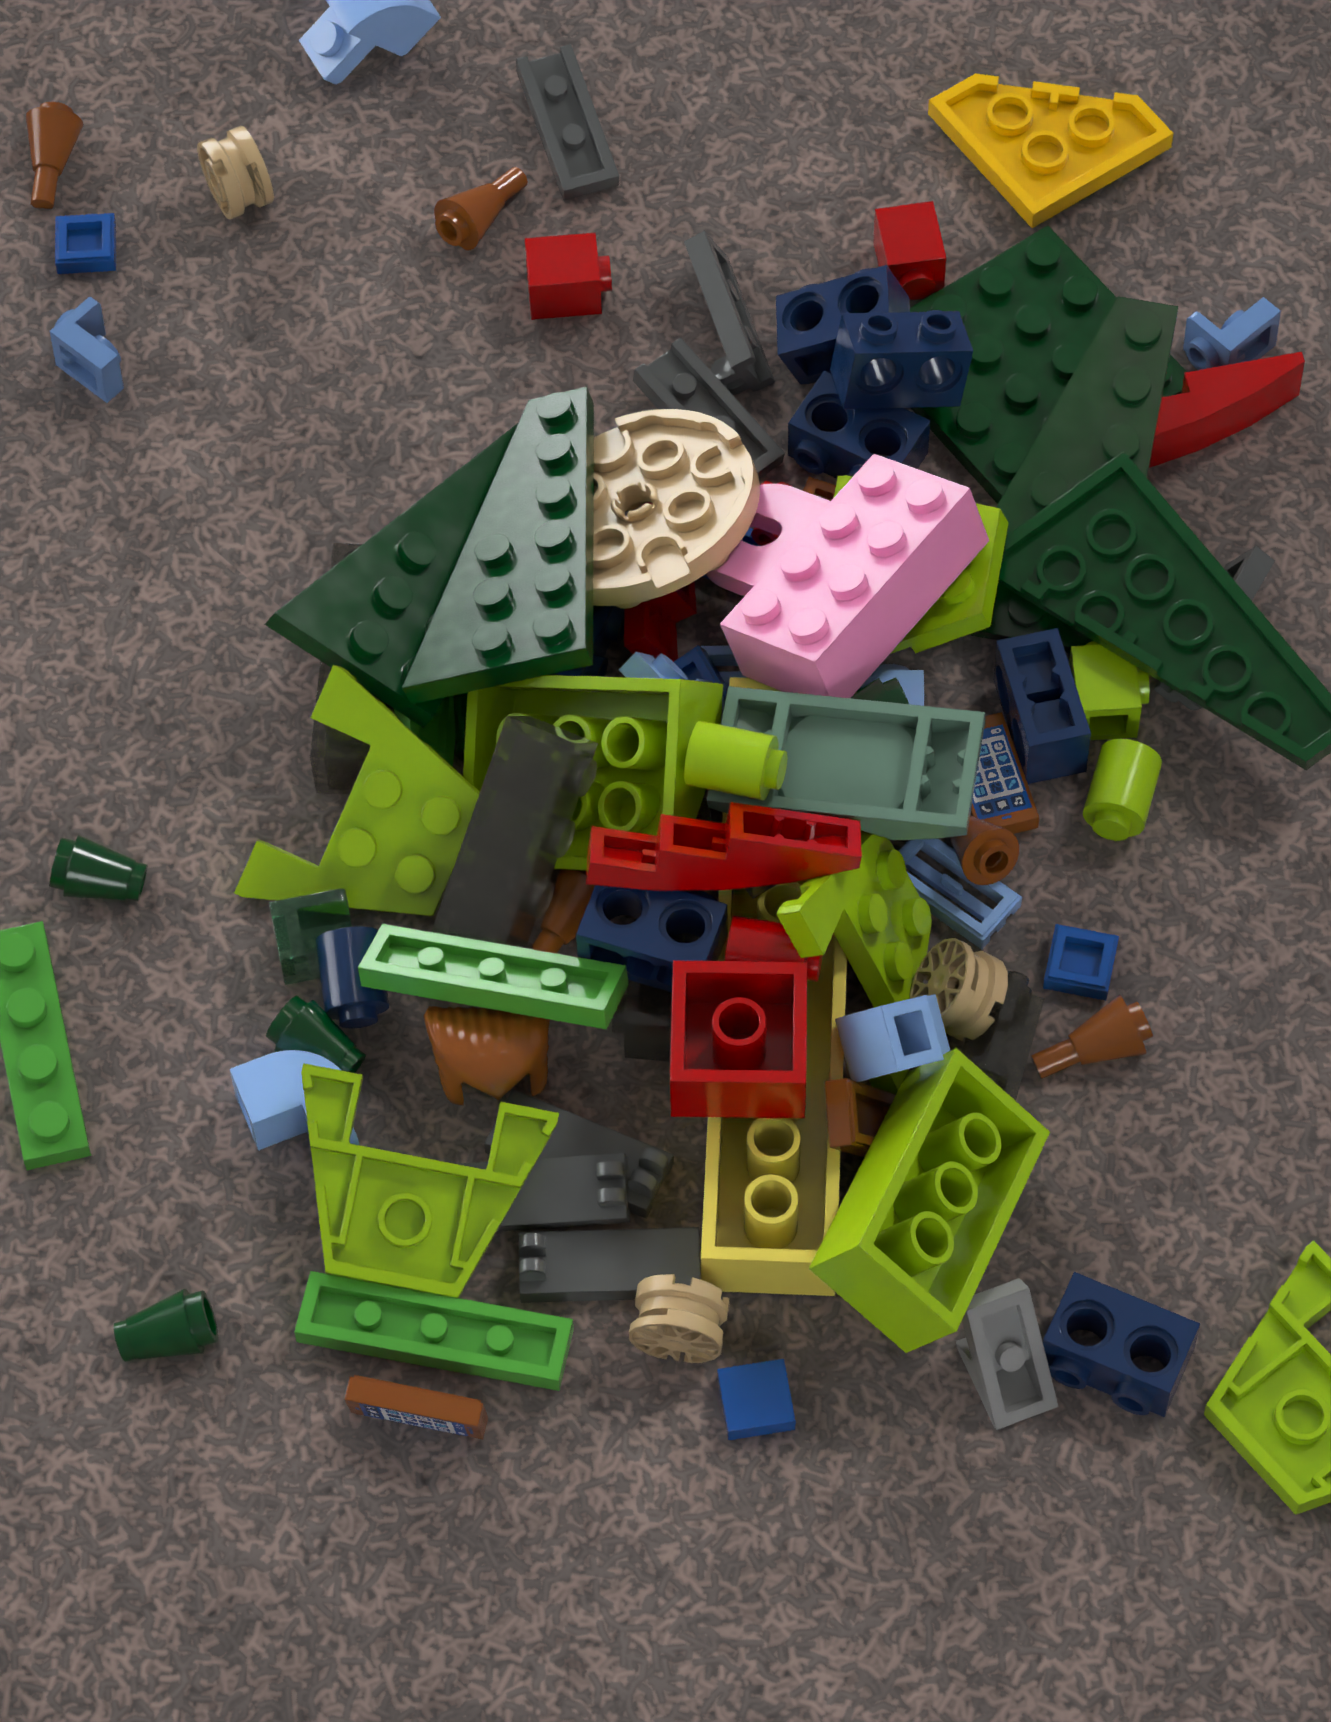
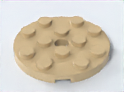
M681 409L641 411L615 418L617 428L594 437L593 605L617 606L626 609L635 607L641 602L674 592L694 582L709 571L721 567L748 531L759 503L760 483L758 473L751 455L743 445L739 434L733 428L712 416ZM625 511H629L627 514L628 517L625 516Z

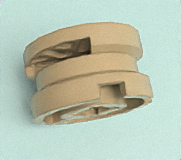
M238 126L227 131V138L217 141L215 138H209L197 144L198 158L206 182L227 219L243 215L245 207L251 204L260 208L273 202V187L264 160L252 136L244 126Z
M956 938L944 939L935 945L923 958L914 975L910 999L936 994L945 1032L963 1041L964 1037L974 1040L985 1033L995 1021L993 1017L989 1016L994 1003L1004 1004L1008 989V972L1003 961L984 951L973 952L971 946Z
M674 1274L654 1275L644 1278L637 1286L635 1307L640 1312L639 1318L630 1324L629 1341L637 1349L657 1358L667 1359V1356L670 1355L675 1361H679L680 1353L685 1352L684 1362L703 1363L715 1360L721 1355L723 1330L719 1326L727 1321L730 1298L723 1297V1300H721L722 1289L710 1282L694 1277L691 1279L690 1286L675 1283Z

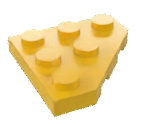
M975 73L929 99L928 115L1031 228L1036 227L1172 148L1174 133L1138 95L1115 92L1114 99L1079 95L1080 87L1033 81L1032 88L998 84L999 76Z

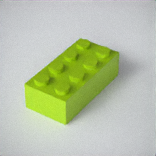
M957 1048L943 1054L944 1060L925 1064L907 1072L809 1267L816 1276L905 1353L957 1332L1050 1134L1048 1129Z

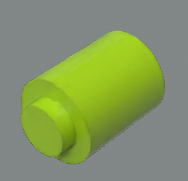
M698 721L692 731L687 748L684 767L686 785L765 800L770 789L779 790L781 788L786 773L788 755L786 751L778 750L777 736Z
M1112 739L1101 746L1083 809V818L1097 835L1108 840L1121 841L1128 837L1136 836L1144 830L1162 766L1160 755L1148 745L1130 739Z

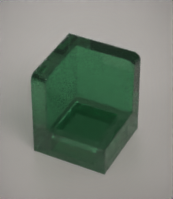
M343 888L269 902L285 985L319 979L320 972L316 938L327 931L352 927L346 890Z

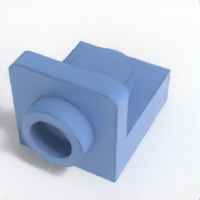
M88 297L77 308L62 314L54 328L49 332L56 366L108 403L124 388L120 369L121 357L113 344L104 337L106 332L101 304L92 297Z
M1263 297L1245 312L1238 310L1225 321L1221 329L1200 312L1196 311L1186 320L1183 350L1186 352L1191 364L1198 370L1257 360L1276 346L1281 311Z

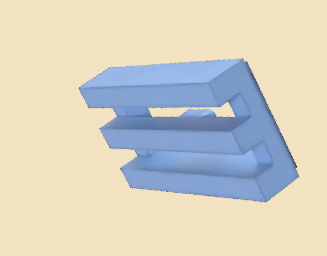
M940 839L908 840L899 850L908 870L982 921V923L978 922L908 873L919 896L928 903L931 914L980 949H983L990 942V936L995 931L998 932L1006 924V918L1010 914L1014 915L1021 907L1022 896L1000 881L990 885H977L970 882L963 873L955 850ZM919 850L923 851L998 905L992 910L965 891L960 883L947 874H941L915 855Z

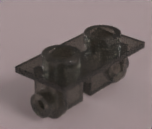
M1008 971V989L1004 1004L995 1002L989 1013V1016L993 1017L995 1021L985 1033L976 1039L971 1040L966 1037L962 1053L1016 1101L1045 998L1032 995V990L1028 987L1029 978L1026 975L1016 971Z

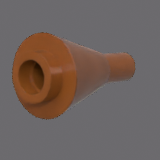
M44 102L39 107L33 108L26 113L32 168L35 172L31 205L34 208L52 209L55 202L58 176L62 174L84 124L82 119L73 113L72 108L59 102Z
M512 167L492 183H486L439 200L435 205L434 215L436 229L441 238L452 246L459 245L465 250L474 249L503 209L505 202L527 186L528 181L524 172L517 167Z
M970 815L967 835L949 837L964 875L974 884L990 885L1002 880L1011 872L1018 860L1019 843L1016 836L1009 830Z
M560 869L540 926L542 931L530 949L557 954L563 945H567L576 937L595 885L586 884V870Z
M1119 994L1068 1035L1069 1039L1031 1055V1058L1040 1078L1043 1079L1079 1062L1081 1065L1147 1054L1143 1041L1152 1038L1153 1034L1139 1003L1136 1001L1126 1005L1124 999Z

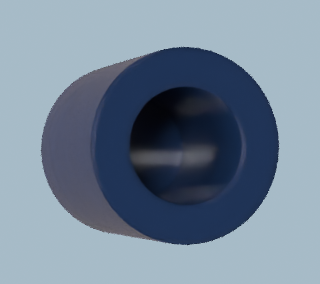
M354 926L334 929L322 933L315 940L324 1011L331 1019L339 1020V1026L342 1028L353 1029L371 1026L378 1022V1014L389 1009L388 992L361 986L358 971L359 964L378 932V929L373 927Z

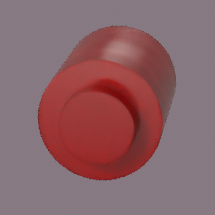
M733 916L728 935L725 961L807 962V980L818 982L823 955L800 958L782 923Z

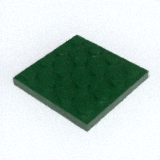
M1048 225L910 308V312H927L931 310L960 312L973 348L961 405L955 407H917L911 409L916 414L930 420V430L997 504L1000 502L1117 299ZM1171 354L1162 397L1181 394L1184 373L1187 372Z

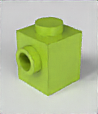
M1095 641L1084 646H1071L1069 666L1091 732L1090 740L1137 738L1142 704L1149 703V675Z

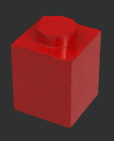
M929 201L875 209L873 243L878 266L887 265L909 296V300L923 299L944 288L947 257L934 202Z
M596 232L525 238L531 320L602 314L601 292L612 291V278L609 255L598 256Z

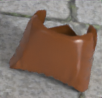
M428 1006L423 1017L429 1040L432 1044L435 1062L438 1066L440 1082L447 1099L452 1104L464 1105L461 1085L463 1083L497 1100L505 1096L527 1074L530 1075L532 1096L541 1093L545 1089L548 1077L547 1053L549 1049L548 1031L550 1019L482 1007L476 1008L474 1006L469 1008L459 1006L456 1008Z

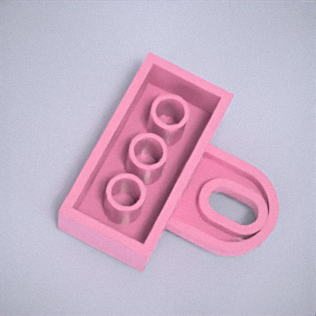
M873 454L831 501L788 485H760L758 508L749 528H760L779 537L772 543L764 546H754L740 541L729 554L727 561L721 567L709 571L706 575L716 585L744 596L720 623L743 676L782 692L851 698L989 542V538L969 487Z

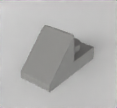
M1018 1278L975 1294L962 1319L966 1338L957 1340L956 1346L994 1428L998 1430L1059 1407L1029 1287Z

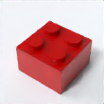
M673 960L670 1055L671 1117L805 1119L807 962Z

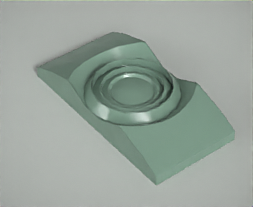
M728 686L721 725L777 736L778 750L786 751L788 755L787 768L781 788L779 790L770 789L765 800L709 790L707 796L708 808L728 814L730 802L858 820L860 821L862 831L890 840L938 839L967 835L986 720L985 712Z

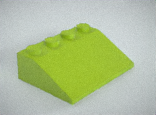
M544 675L468 692L463 777L487 799L459 863L587 870V849L592 826L657 836L661 814L696 819L706 789L686 785L684 779L686 753L692 731L698 721L721 725L723 684L685 679Z

